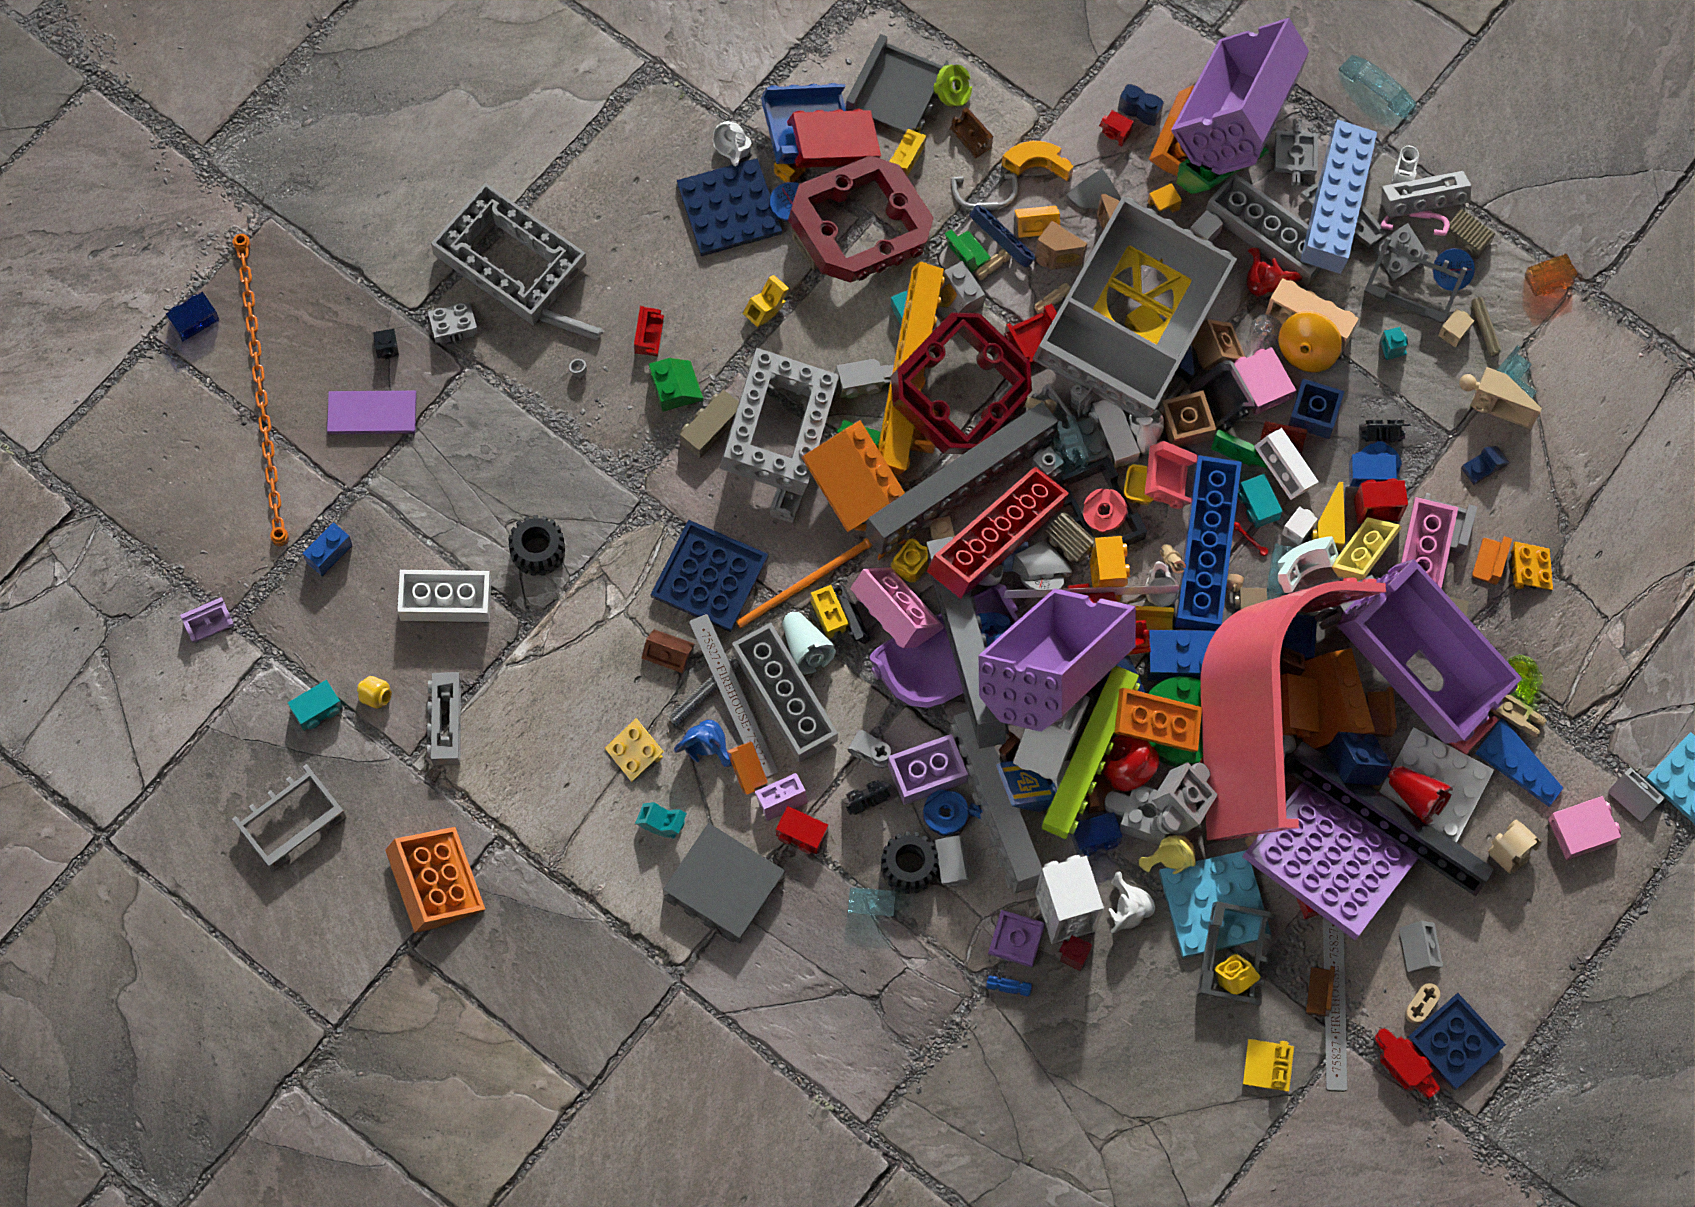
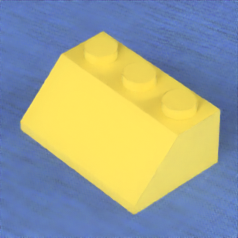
M1367 517L1332 565V569L1340 581H1343L1344 578H1357L1358 582L1366 578L1402 527L1398 524Z

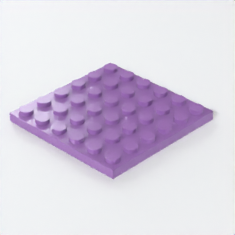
M1302 782L1286 802V819H1299V828L1259 835L1242 857L1356 940L1418 858Z

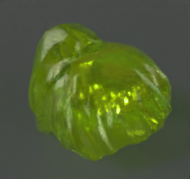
M1518 654L1508 659V663L1522 678L1517 683L1518 688L1515 691L1522 694L1525 702L1531 705L1534 702L1535 693L1540 690L1543 683V675L1533 658Z

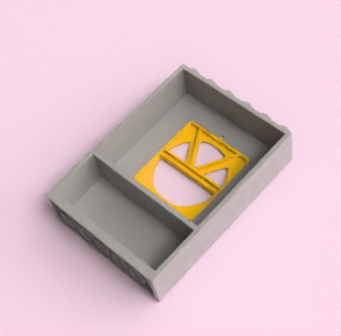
M1123 196L1032 360L1077 385L1083 386L1087 390L1092 386L1094 394L1137 418L1150 417L1237 259L1230 252L1216 248L1212 242L1196 237L1192 231L1176 226L1172 220L1164 219L1158 216L1154 210L1145 209L1138 205L1134 199ZM1141 265L1157 269L1168 280L1143 294ZM1132 267L1133 288L1119 281L1115 276L1122 270ZM1111 287L1167 319L1159 327L1148 332H1133L1116 323L1109 313L1107 307L1108 288ZM1172 289V309L1153 298Z

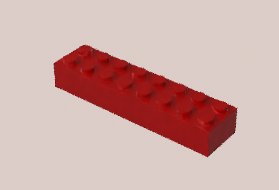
M1034 467L934 555L927 572L962 599L1061 510L1069 493L1037 467Z

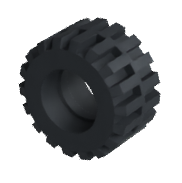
M533 515V519H529V516L524 518V522L519 520L516 523L517 528L513 527L511 529V535L508 538L512 561L515 562V566L518 569L522 568V572L525 574L530 571L531 576H536V573H540L543 576L545 571L553 572V567L556 566L558 568L561 564L560 560L564 559L565 543L559 525L556 526L554 520L548 521L546 516H542V519H539L538 515ZM534 538H543L550 543L548 548L541 553H530L524 549L526 543Z
M910 831L905 832L904 836H901L900 833L895 835L894 840L891 838L888 841V845H885L881 858V871H883L884 880H888V885L890 887L895 886V891L898 892L901 889L905 890V894H910V891L913 890L914 894L919 893L921 888L923 890L928 888V884H932L939 864L938 851L934 849L935 845L933 842L929 843L928 837L925 835L922 838L919 837L917 832L914 835H910ZM913 853L921 858L923 867L917 872L907 873L897 866L896 860L902 854Z

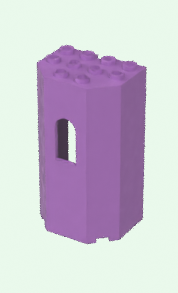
M1290 18L1261 26L1258 29V34L1248 30L1218 41L1171 129L1192 164L1197 166L1203 164L1212 168V172L1219 175L1256 164L1303 70L1309 53L1307 46Z
M1415 559L1397 564L1388 570L1390 575L1386 574L1376 579V583H1386V592L1354 601L1342 613L1341 617L1343 619L1338 622L1337 626L1444 744L1457 743L1462 740L1467 741L1474 735L1475 732L1473 730L1489 719L1488 712L1491 709H1498L1504 703L1502 699L1506 695L1512 694L1518 688L1517 683L1522 678ZM1418 650L1443 677V686L1437 692L1430 691L1406 665L1408 660Z
M1054 588L978 655L979 697L1000 722L1042 732L1061 718L1135 647L1136 606L1100 599L1097 603H1093L1087 595Z

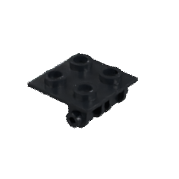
M1366 420V424H1359V427H1364V431H1361V440H1365V442L1377 441L1378 438V441H1381L1382 429H1384V441L1387 442L1389 429V441H1401V439H1405V431H1401V426H1411V424H1405V420H1387V424H1383V420Z
M879 780L872 781L862 791L855 789L846 794L847 797L842 799V802L849 804L846 807L849 815H856L865 811L863 804L866 809H869L866 798L869 799L873 807L875 802L878 805L887 801V798L891 796L888 788L892 787V785L883 781L879 782Z

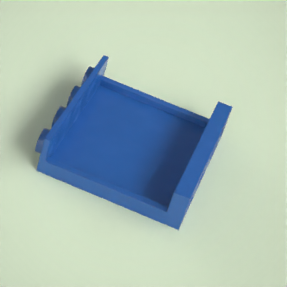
M830 83L828 85L810 84L807 86L790 85L784 87L773 85L766 87L761 97V102L777 164L795 163V159L799 155L793 126L787 125V121L792 113L800 110L804 112H814L817 110L830 112L838 109L846 111L842 92L846 87L845 84Z

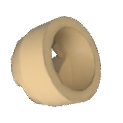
M1228 574L1226 587L1228 590L1234 588V592L1239 591L1243 586L1244 577L1238 574Z

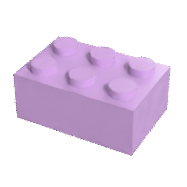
M952 734L888 756L887 765L903 805L928 797L935 791L947 790L967 783L968 773Z

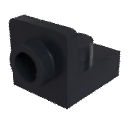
M394 328L373 332L378 359H391L399 355Z

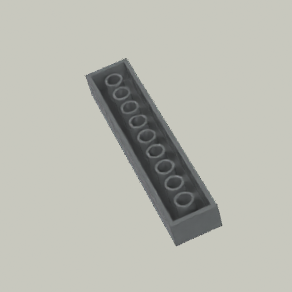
M1043 402L1039 403L870 516L867 521L865 536L880 555L886 551L888 553L892 552L898 547V543L903 540L908 541L916 534V531L929 527L938 516L944 517L951 510L950 508L956 504L958 506L962 505L968 499V496L972 493L978 494L990 481L992 483L996 482L1001 478L1002 473L1015 469L1024 458L1030 459L1036 454V450L1041 447H1048L1054 440L1053 437L1056 433L1058 420Z
M953 536L927 542L928 567L934 555L949 543ZM930 575L979 749L1005 744L1006 734H1009L1008 724L1000 722L979 697L978 655L986 649L987 641L985 634H981L982 624L980 616H976L975 613L977 611L974 597L971 598V591L960 599Z

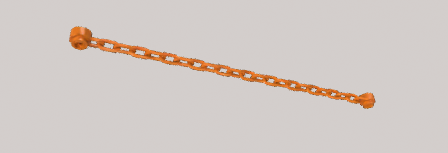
M237 234L233 238V246L237 251V257L242 260L239 274L240 281L245 284L246 290L242 298L243 305L248 309L249 316L246 318V329L251 333L252 341L249 343L250 356L255 360V366L252 368L253 380L258 383L255 399L256 405L261 408L262 414L258 420L259 429L264 433L265 441L262 443L263 457L268 460L265 476L267 483L271 485L272 491L268 495L269 506L274 510L275 518L272 520L270 537L274 545L284 546L289 541V535L284 528V521L279 517L278 513L281 507V497L275 490L278 474L276 467L272 466L271 458L274 457L275 451L274 444L269 440L268 433L271 431V420L265 413L268 397L267 392L262 390L265 374L262 365H259L258 359L262 353L261 344L256 340L255 333L258 331V320L252 313V308L255 306L254 293L249 289L252 274L251 269L246 266L251 242L247 235ZM248 270L249 279H243L242 271L247 272ZM251 294L252 304L250 302L246 303V295L249 297ZM249 319L251 322L254 319L255 329L251 327L250 330ZM257 343L258 354L257 352H254L253 354L252 344L253 346H256ZM255 369L257 371L261 369L262 378L257 377L256 379ZM264 394L265 404L263 402L259 404L258 395L263 396ZM262 419L263 421H266L267 419L268 429L267 427H264L263 430ZM265 444L267 447L270 444L271 454L268 452L266 455ZM268 470L270 472L274 470L275 480L273 478L269 480ZM277 495L278 506L274 504L273 507L272 496L275 498ZM275 521L277 524L280 521L281 527L275 528ZM277 533H283L281 537H275Z

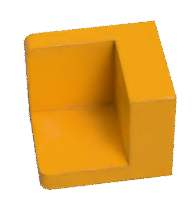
M774 163V174L785 183L795 182L806 171V168H796L795 163Z
M1172 183L1149 193L1148 204L1149 206L1155 204L1158 211L1169 208L1174 213L1180 210L1182 199Z

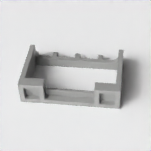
M307 764L303 766L306 772L305 775L295 782L289 776L286 780L290 786L277 795L270 790L268 795L271 797V800L259 809H256L251 804L249 808L253 813L240 822L236 816L232 818L240 832L272 872L291 859L288 854L320 829L325 827L327 830H330L346 818L343 809ZM311 780L333 808L267 856L246 830V827L300 786Z

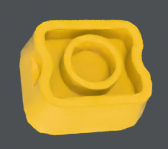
M1137 464L1129 466L1124 486V496L1127 502L1140 503L1147 506L1154 501L1152 497L1145 495L1148 466Z
M909 539L892 560L891 568L904 580L910 583L916 582L928 568L927 547L919 544L916 539Z
M1238 954L1231 955L1225 962L1215 967L1219 985L1234 995L1244 992L1260 978V975L1251 963Z

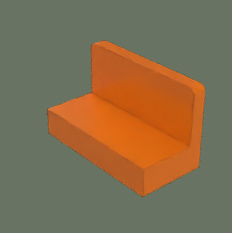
M1504 536L1501 542L1483 538L1472 577L1497 585L1503 573L1512 538Z
M747 742L727 751L744 794L753 793L755 788L768 783L752 742Z

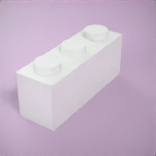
M1106 400L1093 403L1089 417H1094L1114 467L1118 468L1137 462L1140 451L1123 410Z
M1282 428L1269 434L1254 446L1290 500L1303 494L1319 482Z

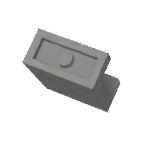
M1426 493L1423 498L1426 500L1447 504L1444 502L1430 499V493ZM1469 504L1467 509L1458 508L1450 550L1464 553L1470 538L1477 506Z

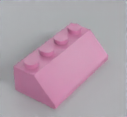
M1415 497L1401 563L1415 559L1435 583L1442 588L1459 507Z
M891 567L863 569L850 588L856 595V598L868 608L869 613L882 624L883 629L889 632L895 639L896 644L902 648L918 647L944 628V625Z

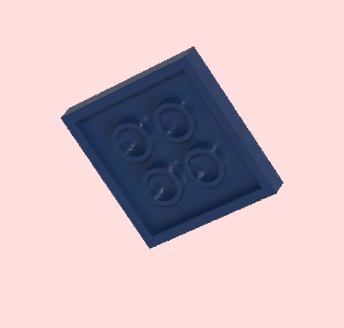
M1459 993L1454 995L1406 1038L1412 1042L1418 1052L1430 1062L1431 1066L1454 1091L1506 1045Z

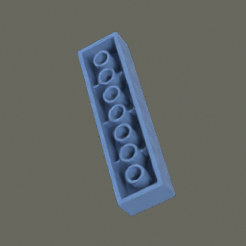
M1337 119L1329 137L1300 259L1301 262L1339 274L1342 273L1349 259L1377 132Z

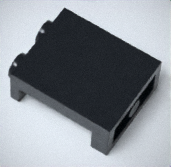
M1229 363L1217 364L1188 387L1191 394L1204 391L1213 421L1215 422L1216 431L1219 429L1226 432L1232 429L1237 420L1247 417L1250 414L1249 411L1255 407Z

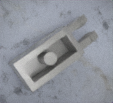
M875 359L836 365L834 373L839 375L836 385L840 398H854L859 394L878 393L882 390L883 385L890 383L893 365L880 366L879 361Z

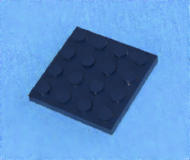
M757 158L741 162L738 166L730 165L676 180L701 257L782 235L778 217L772 212L770 207V194Z
M688 520L650 594L651 598L697 618L707 614L713 625L731 632L768 559V554Z

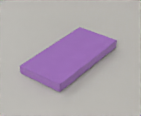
M329 391L328 434H415L416 391Z

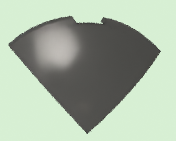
M1103 169L1098 170L1066 194V197L1074 205L1085 211H1088L1089 208L1098 209L1100 197L1103 194L1119 201L1121 200L1118 191Z

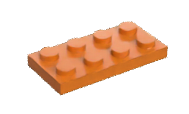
M1128 688L1119 689L1115 733L1196 752L1198 751L1202 707Z

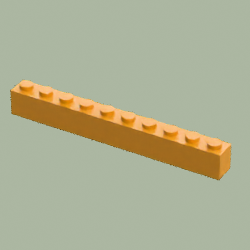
M921 261L912 267L892 374L932 333V329L936 325L937 317L935 313L941 301L939 292L944 284L943 268ZM925 367L910 381L920 391L926 381L924 376ZM890 381L878 449L893 474L899 475L906 471L910 465L909 451L913 447L914 437L912 435L916 427L893 406Z

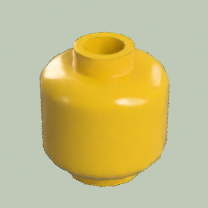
M374 676L365 678L357 687L359 701L375 709L387 705L392 696L389 683Z

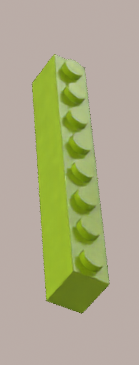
M1117 665L1112 668L1045 816L1041 829L1063 839H1067L1069 833L1074 834L1079 823L1075 819L1078 813L1083 814L1088 803L1084 799L1087 793L1092 794L1097 783L1093 779L1096 773L1101 774L1105 765L1102 759L1105 754L1109 755L1114 742L1111 739L1113 735H1118L1115 733L1119 689L1128 688L1138 691L1140 684L1137 683L1138 674Z

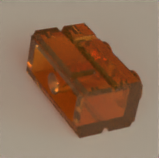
M1566 253L1528 267L1525 273V279L1528 285H1530L1534 296L1541 294L1543 296L1550 295L1559 287L1566 289L1574 284V280L1577 277V271Z

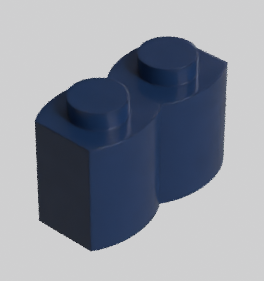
M1127 84L1120 95L1118 109L1128 116L1137 117L1139 121L1146 125L1155 126L1162 114L1164 101L1154 94L1145 93L1136 85Z

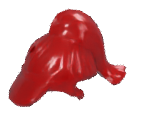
M1250 247L1247 249L1253 256V263L1247 274L1246 281L1247 287L1253 295L1262 296L1267 292H1275L1282 278L1295 283L1302 280L1300 273L1288 272L1287 270L1284 272L1282 267L1278 266L1275 258L1272 259V267L1264 261L1262 262V256L1258 248Z

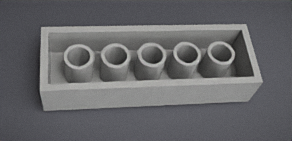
M1236 173L1230 176L1208 201L1206 210L1211 214H1216L1223 222L1225 228L1253 248H1258L1260 253L1270 260L1275 258L1278 266L1282 267L1285 271L1300 273L1302 275L1301 282L1306 286L1322 269L1300 261L1308 225Z
M772 623L732 643V653L798 763L838 742V732Z

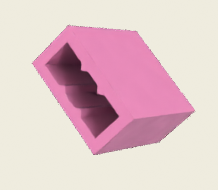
M1272 347L1267 350L1260 349L1253 356L1248 358L1241 357L1234 362L1237 371L1254 399L1255 407L1252 409L1254 415L1294 398L1296 389Z
M1603 796L1557 811L1548 819L1566 860L1615 844L1621 838L1620 826L1617 822H1614L1611 816L1610 804L1607 801L1605 802Z

